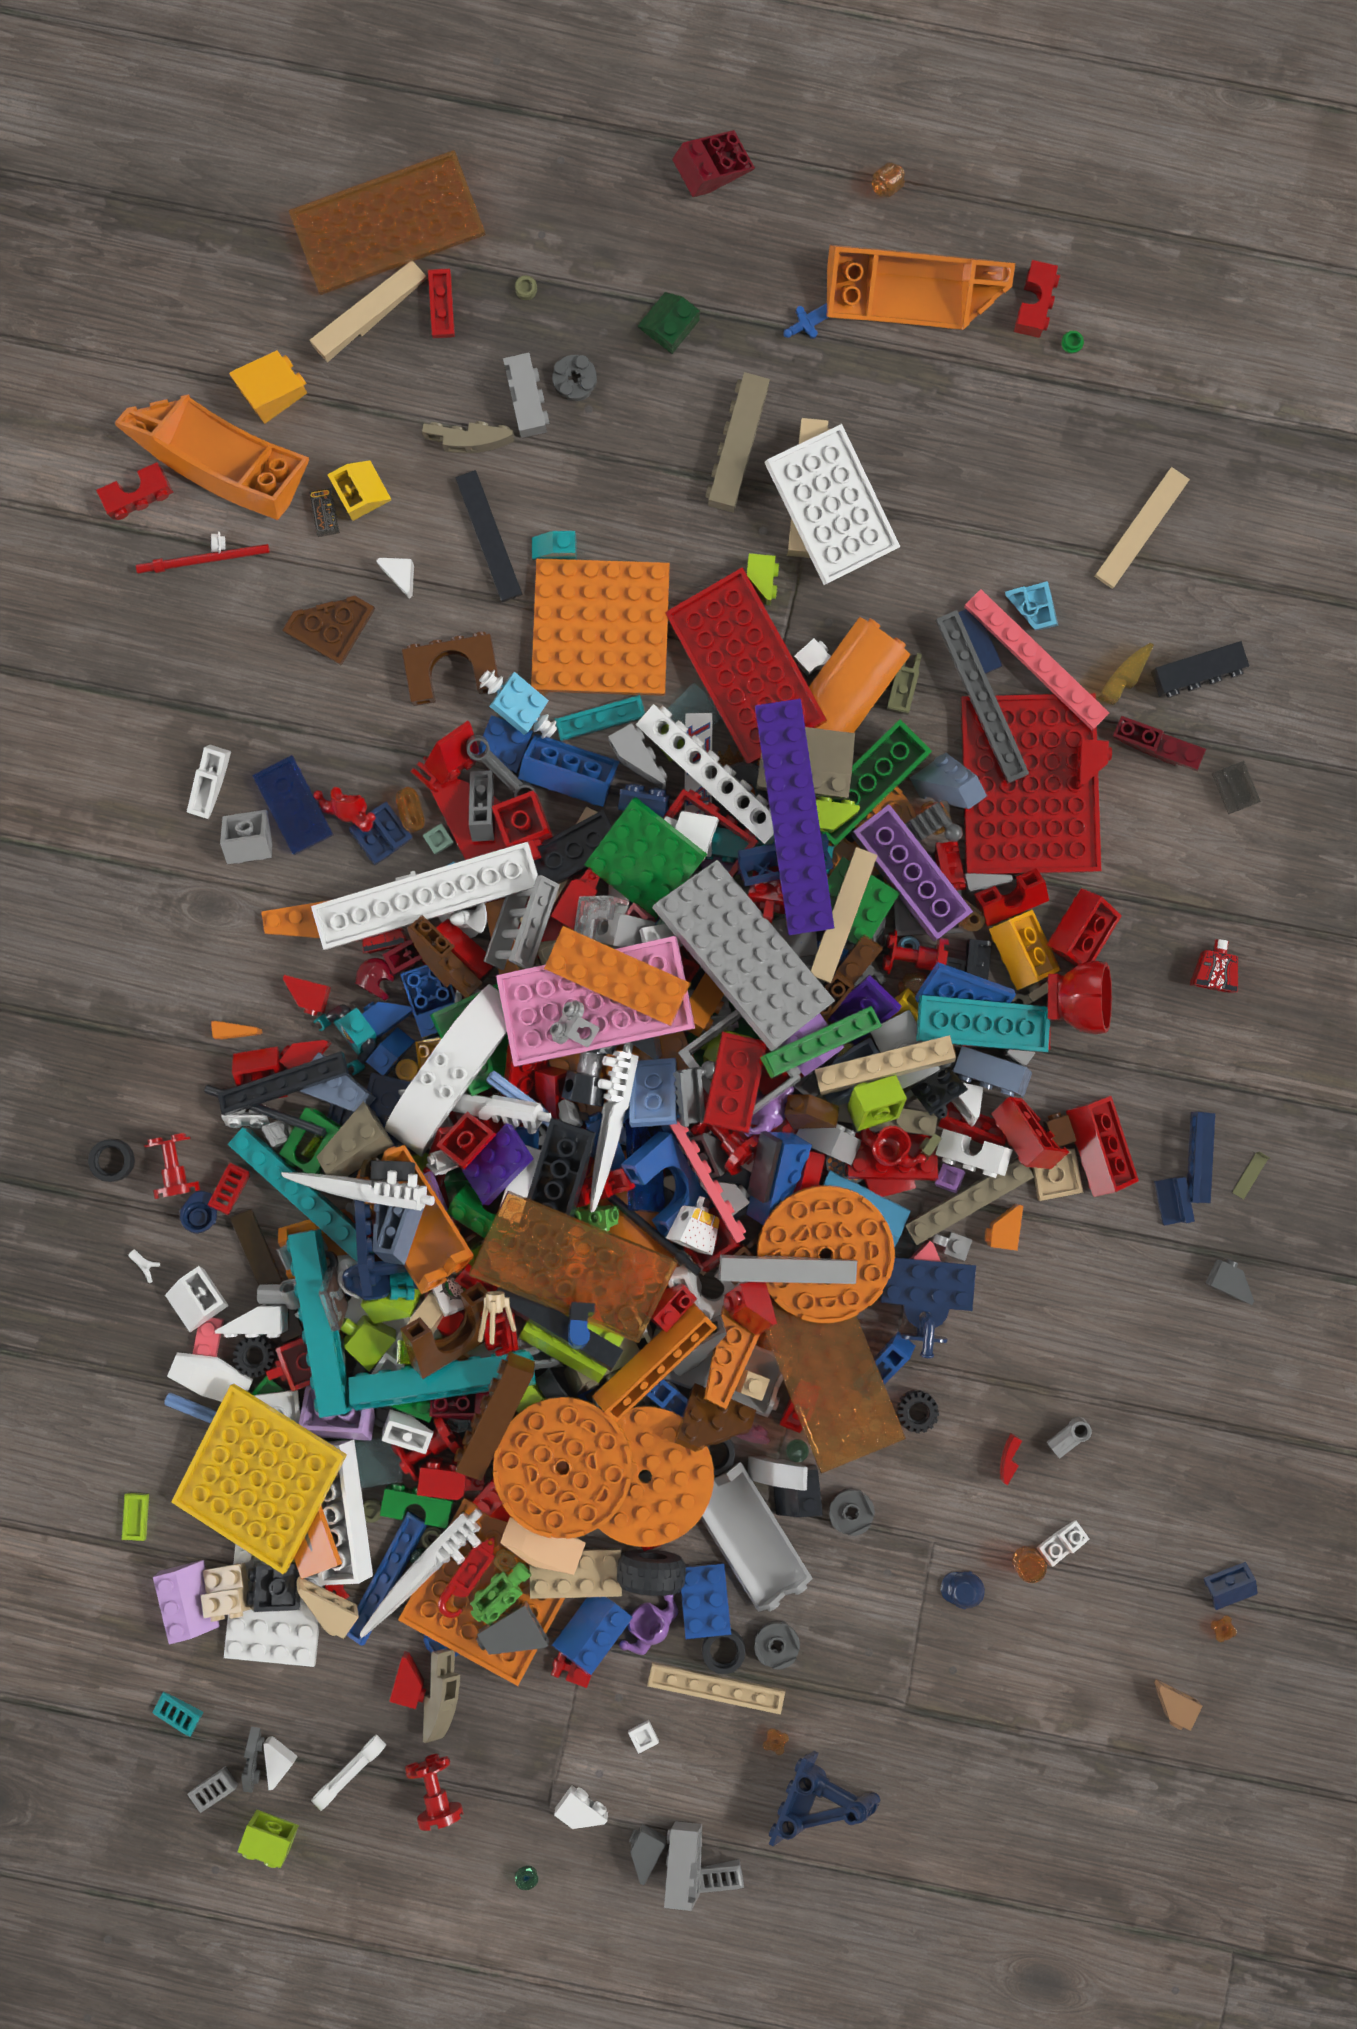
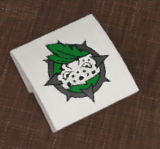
M459 1272L451 1273V1275L446 1277V1282L432 1289L444 1317L464 1309L460 1293L466 1289L454 1281Z

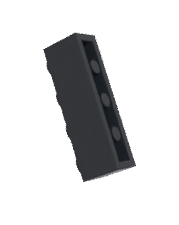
M1242 641L1156 667L1151 671L1159 697L1166 695L1167 698L1179 695L1180 691L1188 689V692L1201 688V684L1209 682V685H1213L1223 681L1222 677L1230 675L1232 679L1244 674L1243 671L1249 667Z

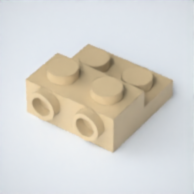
M245 1563L203 1570L206 1594L200 1596L204 1618L210 1617L211 1622L225 1619L224 1615L229 1614V1618L233 1619L242 1617L244 1611L251 1609L250 1605L246 1603V1594L249 1591Z

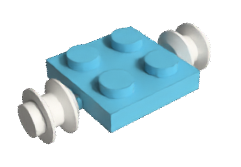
M487 670L479 679L481 682L480 688L484 686L489 688L488 694L498 693L489 707L523 735L529 732L533 724L534 732H542V739L546 736L550 738L557 729L555 726L556 721H548V714L540 717V713L549 700L518 674L513 672L504 685L502 684V676L498 678L494 676L495 670L491 672Z

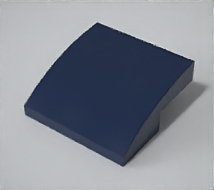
M387 801L371 811L375 814L376 819L369 832L361 831L355 824L349 827V832L374 866L413 838Z

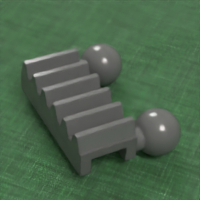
M940 802L905 824L918 842L943 826L945 828L944 835L950 842L960 840L963 832L959 825L951 822L952 820L947 816Z
M706 1061L699 1068L692 1067L673 1073V1076L676 1078L674 1085L677 1087L675 1094L678 1096L676 1100L679 1106L677 1112L680 1115L677 1119L680 1125L688 1127L691 1123H703L705 1107L702 1076L706 1079H712L715 1071L714 1061Z

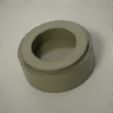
M525 275L517 279L515 282L517 296L523 300H530L537 294V284L534 278Z
M371 1498L363 1502L365 1521L368 1523L376 1522L381 1517L382 1504L377 1499Z

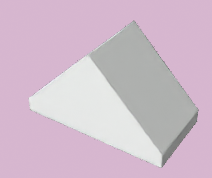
M379 558L376 560L379 567L410 599L413 596L414 564L412 560L397 558Z
M964 1083L968 1090L952 1100V1103L969 1125L973 1126L980 1115L983 1087Z
M271 1736L263 1744L269 1790H273L297 1758V1755Z

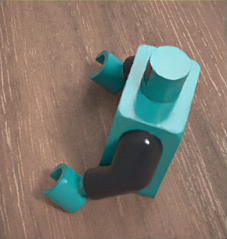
M341 1004L327 1014L319 1016L313 1023L317 1021L321 1023L322 1028L319 1031L326 1029L332 1022L335 1024L358 1055L356 1060L347 1064V1068L353 1066L354 1073L352 1075H355L364 1070V1064L367 1063V1059L376 1050V1033L357 1008L351 1009L347 1005Z

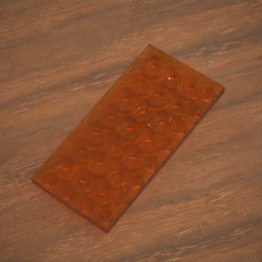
M455 150L289 210L320 295L486 235Z
M507 1191L469 1275L569 1315L571 1302L595 1303V1312L592 1317H588L587 1323L639 1343L678 1262L674 1258L521 1195Z
M770 1295L777 1324L766 1330L765 1334L820 1473L827 1472L906 1439L857 1316L834 1323L810 1322L788 1313Z

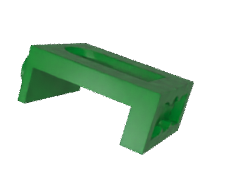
M305 1107L300 1119L326 1128L327 1134L312 1160L308 1163L295 1155L296 1147L305 1133V1130L294 1127L279 1154L286 1158L285 1162L290 1166L301 1168L303 1170L302 1173L323 1174L317 1155L334 1137L342 1125L316 1108Z

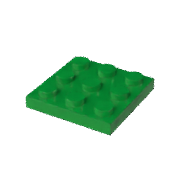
M843 856L828 878L832 910L850 861ZM870 875L847 941L855 946L863 934L872 938L900 893L873 875Z

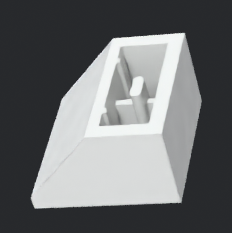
M200 1266L180 1278L165 1295L189 1332H192L229 1306L206 1271Z

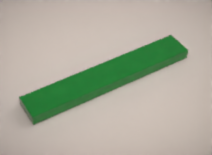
M872 1006L774 1050L762 1056L761 1060L770 1077L774 1078L882 1027Z

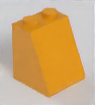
M277 350L229 373L240 392L264 424L307 394L304 385L307 383L299 372L294 374L291 369L293 364L286 355L282 357Z

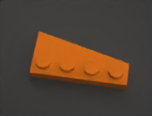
M327 901L262 911L265 934L320 938L311 906Z
M723 1305L720 1315L723 1319L727 1335L713 1350L704 1399L723 1409H727L760 1335H755L730 1318L729 1312Z

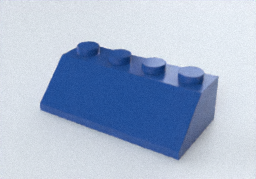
M535 733L523 756L518 779L603 807L609 795L619 761L548 737L542 739V735Z

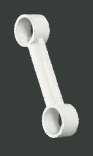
M378 1735L371 1738L362 1750L312 1798L311 1801L320 1811L385 1748L386 1744Z

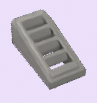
M964 874L966 893L1009 884L1013 880L1012 875Z
M279 1120L262 1127V1131L271 1147L283 1146L292 1132L289 1124Z
M224 1766L187 1795L201 1813L234 1791L238 1783L226 1766ZM218 1779H220L223 1785L226 1787L224 1790L218 1783ZM213 1783L219 1792L218 1794L215 1793L210 1784ZM204 1788H206L212 1796L211 1799H209L207 1794L204 1792ZM198 1792L206 1803L202 1804L196 1796Z
M739 1859L701 1867L700 1893L744 1888ZM734 1871L735 1879H731L730 1872ZM722 1872H725L726 1881H722ZM712 1873H716L717 1883H713ZM702 1874H707L709 1884H704Z

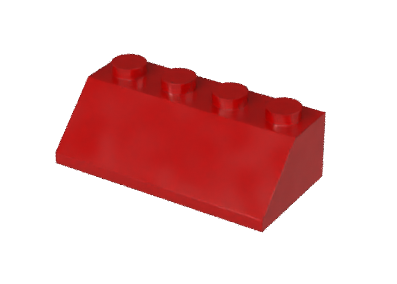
M1112 1096L1082 1104L1066 1111L1076 1138L1075 1145L1078 1148L1081 1164L1085 1170L1088 1186L1092 1191L1093 1197L1115 1193L1139 1182Z

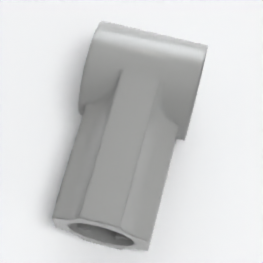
M288 1279L280 1285H259L257 1289L258 1303L285 1304L288 1309L292 1310L300 1308L299 1298H296L294 1292L296 1280Z
M1075 1417L1069 1422V1425L1049 1439L1047 1443L1060 1459L1080 1442L1087 1441L1091 1437L1092 1430L1084 1418ZM1085 1425V1431L1082 1434L1074 1433L1076 1426Z

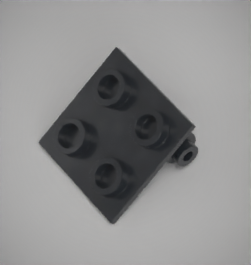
M950 1066L939 1069V1071L911 1088V1091L930 1115L934 1113L937 1118H945L947 1116L945 1105L968 1090Z

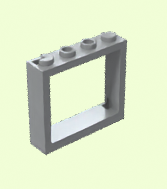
M735 1010L678 1052L689 1068L700 1067L692 1057V1054L743 1018L738 1010ZM779 1045V1046H778L776 1049H774V1050H777V1049H779V1048H781V1047H783V1046H782V1045ZM798 1067L786 1071L791 1078L755 1103L753 1115L801 1080L799 1076L801 1071ZM702 1076L703 1088L709 1094L711 1081Z

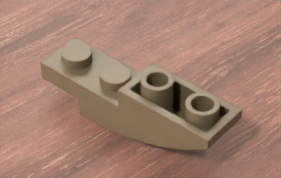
M481 421L469 422L468 431L459 426H452V428L443 427L442 424L437 422L424 423L422 429L425 439L443 442L442 445L445 452L452 453L490 451L514 442L515 439L514 432L509 427L504 425L492 427Z
M449 1648L431 1653L430 1695L424 1696V1743L435 1741L445 1736L456 1710L460 1674L454 1673L455 1651Z

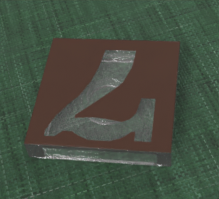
M331 1267L326 1270L319 1290V1296L331 1330L337 1331L341 1330L348 1302L344 1291L339 1286L336 1267Z

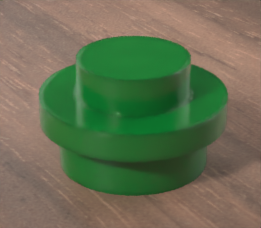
M1077 331L1067 332L1061 341L1062 348L1070 354L1079 352L1084 345L1083 336Z

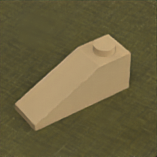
M298 1577V1593L323 1629L332 1636L337 1635L344 1639L359 1618L357 1605L306 1579Z

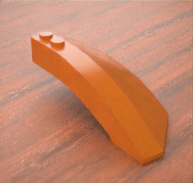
M830 245L827 265V317L964 330L975 317L981 315L1000 295L1006 293L1012 287L1015 263L908 251Z
M189 394L181 396L180 400L168 402L167 399L149 403L150 407L137 409L136 406L129 407L115 421V425L177 473L219 497L276 520H279L290 506L309 462V457L269 443L232 425L191 399Z

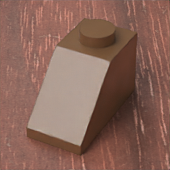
M1156 1679L1154 1684L1164 1713L1170 1720L1169 1723L1179 1730H1182L1184 1727L1191 1731L1201 1711V1703L1197 1699Z

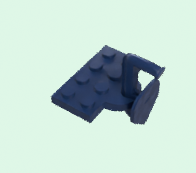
M355 1200L357 1264L344 1271L342 1276L345 1289L363 1300L382 1299L390 1294L389 1274L406 1273L408 1271L404 1265L384 1261L375 1262L374 1254H371L373 1252V1236L369 1237L373 1233L372 1219L368 1220V1218H371L370 1204ZM413 1281V1287H414V1289H418L417 1286H416V1284H415L414 1281Z
M895 1257L891 1277L888 1279L881 1294V1303L901 1304L904 1306V1313L908 1321L917 1327V1333H901V1338L923 1341V1349L920 1353L923 1358L934 1357V1342L947 1343L948 1339L946 1337L937 1336L934 1333L935 1328L942 1325L946 1320L949 1309L973 1310L976 1265Z

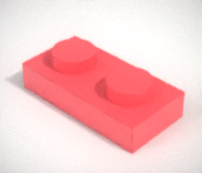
M212 1317L198 1327L193 1354L217 1357L221 1334H215V1330L223 1326L224 1319Z

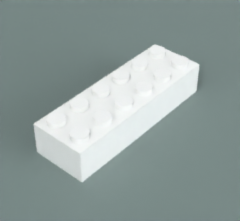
M354 1440L330 1441L328 1443L347 1454L321 1504L342 1564L318 1573L319 1584H359L372 1577L373 1572Z

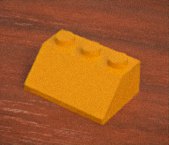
M1033 910L989 929L992 940L996 944L1001 959L1010 974L1011 981L1017 990L1048 977V974L1060 971L1052 950L1047 946L1048 941Z

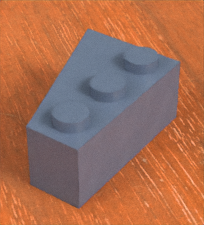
M948 753L936 757L932 763L910 777L918 795L922 799L930 797L935 802L944 800L949 805L970 809L987 797L977 775Z
M318 1052L312 1061L325 1057V1055ZM349 1074L299 1091L355 1112L363 1101L370 1106L376 1099L373 1094Z

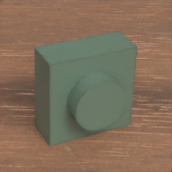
M442 823L423 835L435 855L454 844Z

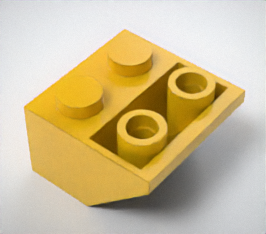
M370 460L346 464L327 474L352 521L391 501Z

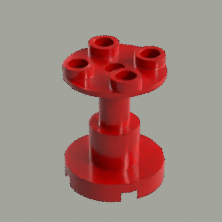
M894 930L893 933H888L886 946L889 948L888 955L884 954L882 968H884L886 974H890L893 960L915 963V968L931 971L937 962L946 965L948 951L944 950V944L949 945L948 939L938 938L935 948L919 946L918 950L896 946L897 930Z
M700 1122L692 1127L691 1133L693 1135L707 1134L711 1131L722 1142L720 1147L729 1156L725 1169L731 1175L741 1172V1165L745 1163L749 1165L754 1161L759 1141L758 1136H753L746 1141L737 1131L732 1133L726 1128Z
M184 1133L171 1135V1140L163 1141L161 1137L148 1140V1145H145V1148L161 1145L165 1169L161 1170L164 1188L153 1190L154 1199L160 1198V1193H163V1197L191 1192L190 1187H195V1191L200 1190L199 1181L187 1183L184 1166H179L175 1143L191 1139L186 1137Z
M433 1417L436 1428L432 1430L433 1435L426 1454L413 1450L409 1451L407 1448L391 1444L393 1452L402 1460L399 1463L401 1469L406 1475L410 1473L415 1482L419 1480L420 1469L417 1465L418 1461L432 1452L434 1455H437L448 1447L454 1454H456L458 1448H463V1439L457 1428L452 1427L448 1423L451 1421L450 1419Z
M438 1754L428 1755L425 1757L426 1761L411 1763L405 1767L407 1778L423 1777L427 1794L423 1798L427 1810L417 1817L419 1829L422 1831H430V1826L437 1825L438 1829L449 1826L461 1819L460 1814H464L461 1803L449 1802L446 1790L440 1788L437 1772L449 1766L451 1761L448 1756L439 1758Z

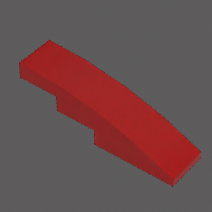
M622 1167L610 1170L600 1200L636 1187L634 1183H631ZM593 1176L584 1179L577 1208L590 1203Z

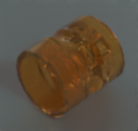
M1023 1546L1014 1552L1012 1565L1023 1581L1036 1583L1044 1578L1047 1572V1565L1034 1548Z

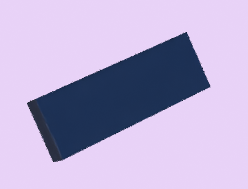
M967 609L958 612L985 674L1001 668L1002 663L986 628Z

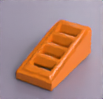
M211 1021L212 1035L217 1040L262 1034V1029L257 1027Z

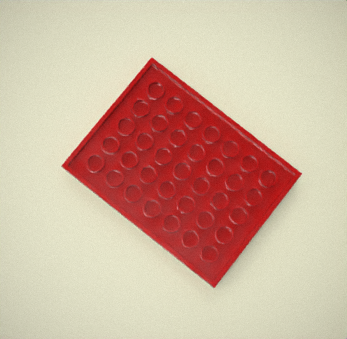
M1090 693L1096 699V693ZM1055 694L995 696L1029 772V775L1007 784L969 696H962L963 766L977 775L987 797L970 809L964 808L966 874H1024L1034 869H1037L1040 874L1101 872L1098 773L1084 786L1076 788L1077 744L1081 740H1097V726L1091 730Z

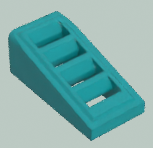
M163 1692L152 1713L190 1737L204 1712ZM165 1701L169 1702V1705L166 1711L164 1712L161 1709ZM173 1706H175L177 1709L174 1715L172 1716L170 1715V1712ZM182 1711L184 1712V1715L182 1719L179 1720L177 1719V1717ZM188 1716L192 1718L189 1724L185 1723Z

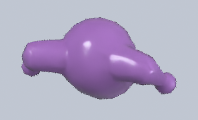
M790 1087L752 1116L751 1124L757 1127H750L749 1133L744 1134L747 1137L760 1135V1132H771L773 1128L782 1124L785 1120L784 1114L788 1095H793L794 1087ZM759 1091L757 1092L755 1103L764 1097Z
M673 1595L664 1596L668 1605L663 1610H660L650 1602L643 1603L635 1609L631 1615L633 1618L628 1624V1629L638 1641L630 1644L626 1640H622L619 1644L622 1650H629L635 1654L644 1655L651 1645L658 1644L665 1639L669 1631V1625L679 1611L673 1600Z

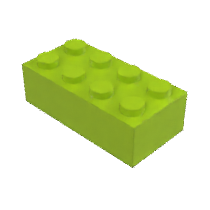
M544 1291L540 1300L569 1317L570 1305ZM588 1317V1329L620 1347L625 1336ZM528 1321L519 1336L523 1341L597 1383L600 1382L607 1371L603 1366Z

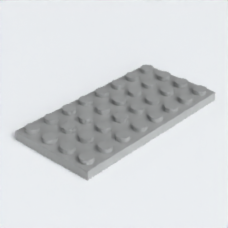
M718 860L666 895L652 907L771 1051L776 1049L835 1001L772 924L763 918L762 912Z

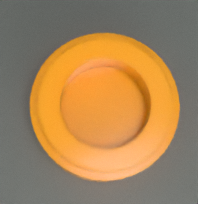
M411 1059L401 1060L396 1066V1074L401 1080L412 1081L419 1072L417 1063Z

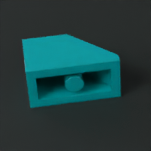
M551 531L532 537V560H536V558L577 560V538L575 531Z

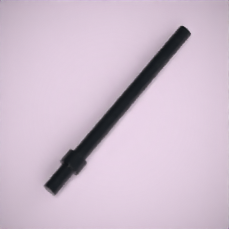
M206 1085L204 1092L218 1098L217 1093L228 1089H219ZM262 1104L247 1108L322 1137L326 1133V1128Z
M613 1194L606 1198L674 1257V1261L680 1266L684 1265L695 1276L701 1272L702 1269L689 1258V1254L683 1249L680 1251L617 1195Z

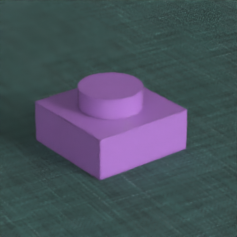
M943 1163L935 1185L957 1193L965 1171Z

